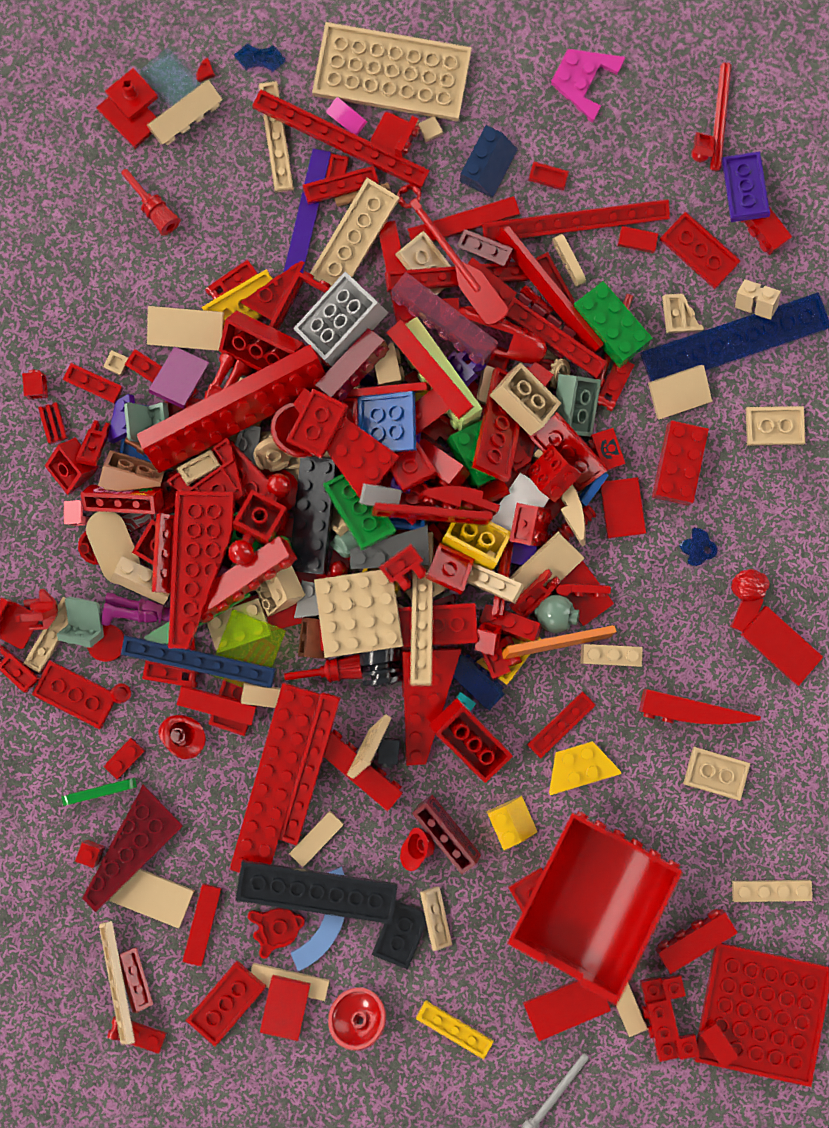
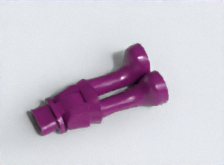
M107 593L103 608L102 625H110L114 618H126L138 621V623H155L157 620H159V623L161 621L169 622L170 608L142 598L140 601H134L117 596L114 593Z

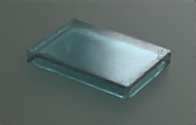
M168 47L140 70L141 75L170 107L201 85Z

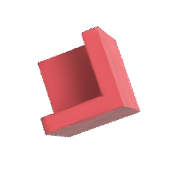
M64 501V524L71 526L87 525L90 517L83 516L82 501Z

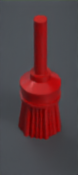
M124 169L121 174L142 198V212L146 214L148 219L153 221L161 235L166 236L174 231L180 224L181 219L166 206L165 201L161 199L160 195L152 196L148 194L127 169Z
M355 654L341 659H326L324 666H320L318 669L284 673V679L287 681L321 676L322 678L326 677L329 683H332L334 681L340 682L341 679H363V670L360 665L359 654Z

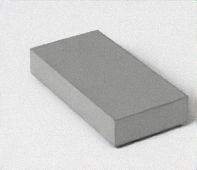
M363 483L359 503L374 506L375 502L399 504L402 490Z

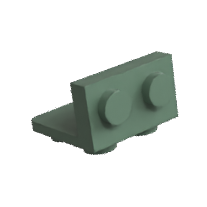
M131 402L124 404L126 433L129 441L139 442L136 434L169 418L168 403L165 402L151 406Z
M67 597L65 605L68 625L57 633V638L59 641L67 642L68 644H77L91 648L104 637L100 604L85 599Z

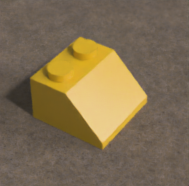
M522 796L487 811L503 850L522 843L538 832Z

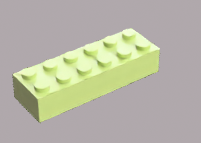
M416 317L405 325L474 406L460 420L451 410L446 412L450 417L452 427L455 430L461 431L479 422L482 407L420 320ZM407 359L409 366L414 369V365ZM417 370L419 380L421 382H427Z

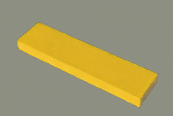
M426 1000L416 1016L418 1021L483 1060L493 1044L492 1039Z

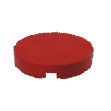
M103 625L104 637L91 648L87 647V649L96 660L102 662L114 661L121 656L125 635L115 625Z

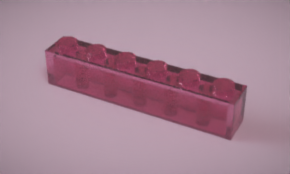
M407 272L392 288V299L401 306L403 304L406 306L411 315L414 317L419 316L423 319V323L428 328L436 329L441 338L446 341L449 339L453 342L454 347L458 351H464L470 355L469 358L474 363L484 365L497 349L498 342Z

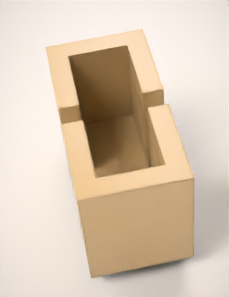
M744 279L737 292L735 308L751 313L755 301V315L771 320L779 305L781 291L767 286L760 288L761 284Z

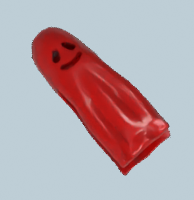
M473 306L461 307L457 312V315L511 333L513 338L509 349L454 330L449 336L451 342L527 364L539 363L546 355L547 346L542 337L524 327L517 326L505 319H502L495 325H487Z

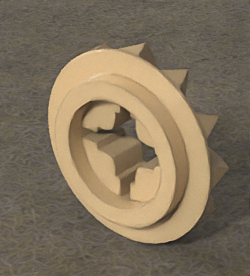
M556 359L554 364H551V371L549 372L554 374L550 381V386L557 389L559 374L570 375V365L567 360Z

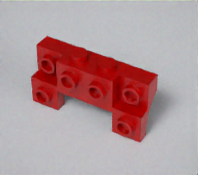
M681 975L639 980L645 1006L642 1007L643 1014L650 1026H647L649 1038H653L659 1062L675 1058L683 1060L700 1056L695 1035L679 1036L671 999L686 996Z

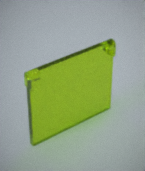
M232 609L215 655L273 667L286 630ZM211 675L216 678H220L222 680L235 684L237 686H240L242 688L244 687V683H246L242 681Z

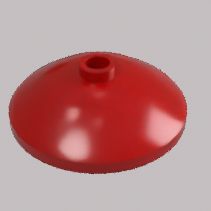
M293 403L281 407L275 413L271 423L272 438L275 444L288 455L300 458L313 456L286 441L300 414Z
M352 988L340 994L333 1002L328 1016L329 1030L333 1039L340 1046L354 1051L372 1046L380 1038L386 1023V1011L383 1002L374 992L366 988ZM363 1018L364 1022L359 1025V1020Z

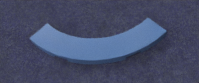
M342 867L327 872L344 875ZM325 914L319 929L313 937L299 948L291 951L297 971L317 961L330 948L341 929L344 917Z

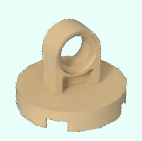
M271 434L262 437L254 450L256 465L262 470L269 469L270 472L288 466L290 458L293 457L283 452L275 444Z

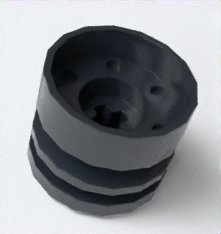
M399 648L359 653L360 665L370 667V670L363 672L362 676L371 675V680L363 681V686L381 687L403 681V676L394 677L393 673L402 671V668L393 667L392 663L400 661Z

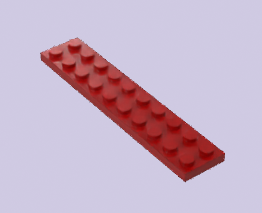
M282 683L229 870L240 873L242 860L272 864L321 693Z

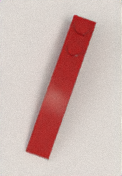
M395 220L388 221L379 233L385 270H406L405 266L395 255L401 250ZM410 290L390 292L396 323L402 320L406 324L413 320L415 315Z
M643 689L639 712H643L644 717L655 719L656 715L663 717L662 721L674 723V720L697 724H737L759 721L761 719V716L648 689Z

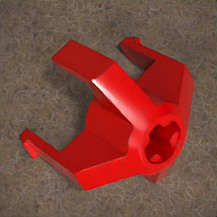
M45 589L39 590V599H26L23 601L24 607H30L33 613L16 615V622L43 621V624L30 625L29 630L48 629L58 615V603Z

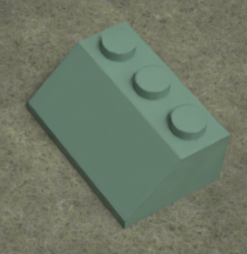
M559 374L555 397L561 404L553 415L558 412L580 436H591L593 433L601 380Z

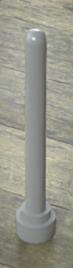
M582 1054L536 1115L529 1120L526 1119L522 1125L523 1128H539L541 1120L588 1061L587 1054Z

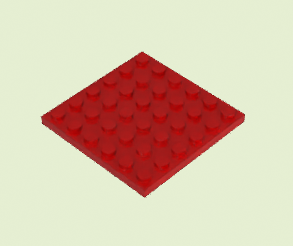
M725 943L716 946L713 952L697 1035L700 1056L693 1057V1060L698 1063L721 1067L699 1034L707 1026L716 1022L739 1057L727 1065L726 1069L812 1087L829 995V966Z

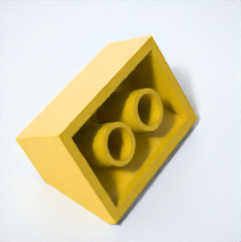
M451 522L441 544L474 558V564L492 571L510 538L511 532L493 522H490L488 525Z

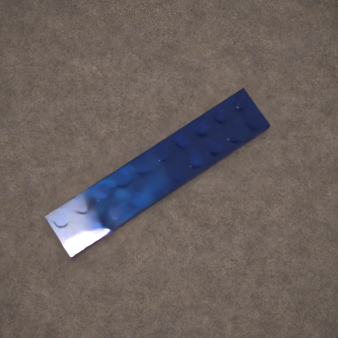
M818 292L779 305L771 320L752 314L642 351L640 355L648 378L652 382L699 365H704L705 371L820 333L829 329V318Z

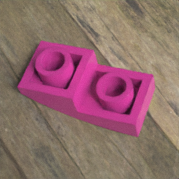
M338 97L326 111L329 116L345 129L357 136L367 123L363 117Z

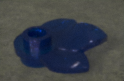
M692 528V539L684 540L679 544L682 552L689 555L687 563L692 566L703 564L705 560L714 558L718 552L716 544L710 541L708 533L700 528ZM705 547L710 548L711 551L709 554L705 553Z

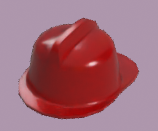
M413 828L403 843L400 860L406 870H417L424 859L434 853L435 843L427 832L421 828Z

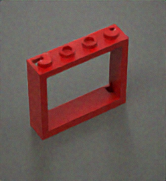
M297 271L269 326L279 330L303 282L323 293H326L331 285L323 280L317 282L313 279L314 276L306 271L304 273ZM314 350L319 361L331 368L332 366Z

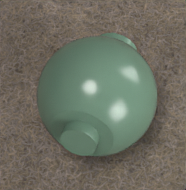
M551 595L544 599L535 609V617H538V622L541 623L544 630L550 633H562L568 630L571 625L578 624L579 610L574 609L573 604L566 597Z

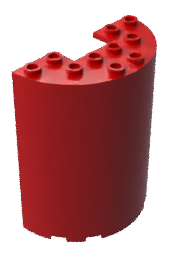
M578 811L577 814H571L507 944L542 964L545 961L579 980L580 985L617 1006L683 871L679 869L680 864L671 859L666 861L661 858V853L651 848L650 850L643 848L642 842L634 838L630 841L624 837L625 833L617 829L611 831L606 828L607 825L599 820L593 822L588 819V815Z

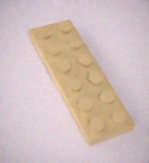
M366 178L310 272L314 276L313 279L317 282L323 280L332 286L344 272L353 278L398 203L399 197Z

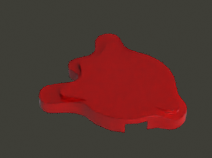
M280 907L273 908L267 912L250 910L247 915L249 921L259 926V929L253 933V938L260 943L259 956L263 959L268 958L273 950L290 945L305 924L303 915Z

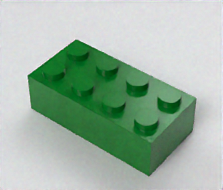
M604 281L573 305L604 343L602 349L619 368L645 349L653 339Z

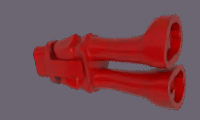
M221 353L219 370L212 384L205 391L204 399L238 382L241 376H250L253 371L252 368L240 360L236 361L228 354ZM233 367V370L225 386L221 388L220 386L223 383L227 373Z

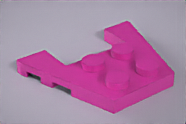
M567 49L551 84L593 123L601 105L584 97L599 67L617 75L625 57Z

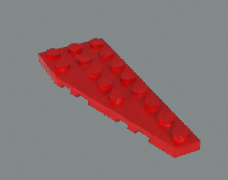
M176 491L168 648L190 649L234 532V492Z

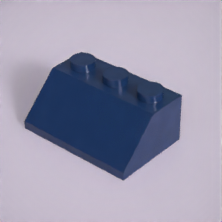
M485 125L460 174V182L493 198L518 148L502 132Z

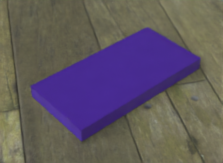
M760 151L722 157L730 221L737 222L770 217Z

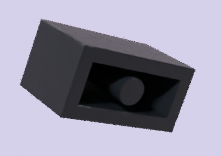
M382 737L379 743L378 763L382 764V767L393 768L394 765H398L400 739Z

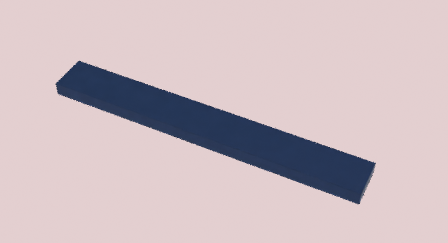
M127 635L124 636L121 655L269 688L273 687L276 668L191 649L168 648V644Z

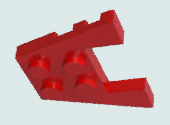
M225 438L213 447L223 465L193 486L191 484L187 486L179 472L166 481L178 491L234 492L235 503L245 497L229 438Z

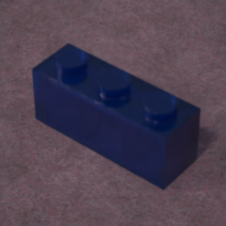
M461 654L453 678L490 711L505 695L502 691L504 687L496 680L493 683L488 678L490 674L483 667L478 669L474 665L476 661L469 654L466 656Z

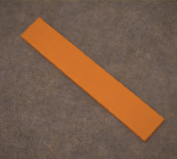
M612 625L507 646L502 652L503 659L608 639L616 633V628Z

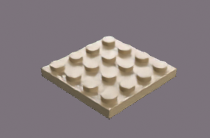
M381 570L314 580L325 658L403 646L394 582L390 583Z

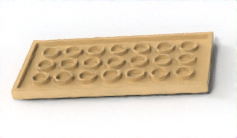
M326 22L312 95L333 100L338 97L340 100L350 103L459 121L472 47Z

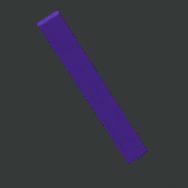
M312 149L304 184L326 179L331 152ZM304 191L302 192L284 272L299 261H303L305 264L300 272L304 273L320 202L308 205Z

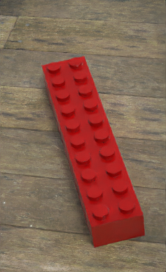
M308 345L136 435L142 450L158 473H161L223 441L225 438L275 414L281 407L294 403L304 388L310 393L312 389L319 391L315 384L325 375V371L312 346Z

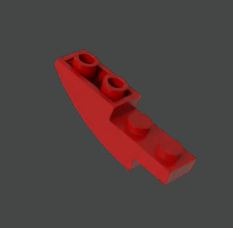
M436 487L424 490L418 497L419 500H422L424 504L429 506L436 505L446 509H458L462 506L461 508L464 510L492 512V517L498 513L500 505L482 499L484 491L468 487Z

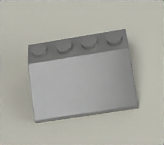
M344 272L293 329L329 365L333 366L367 328L373 330L389 312L350 275Z

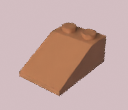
M110 450L103 465L98 486L108 491L158 487L161 485L165 471L158 473L151 462Z

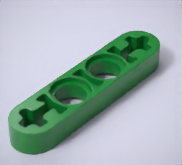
M136 778L61 796L63 806L136 788Z

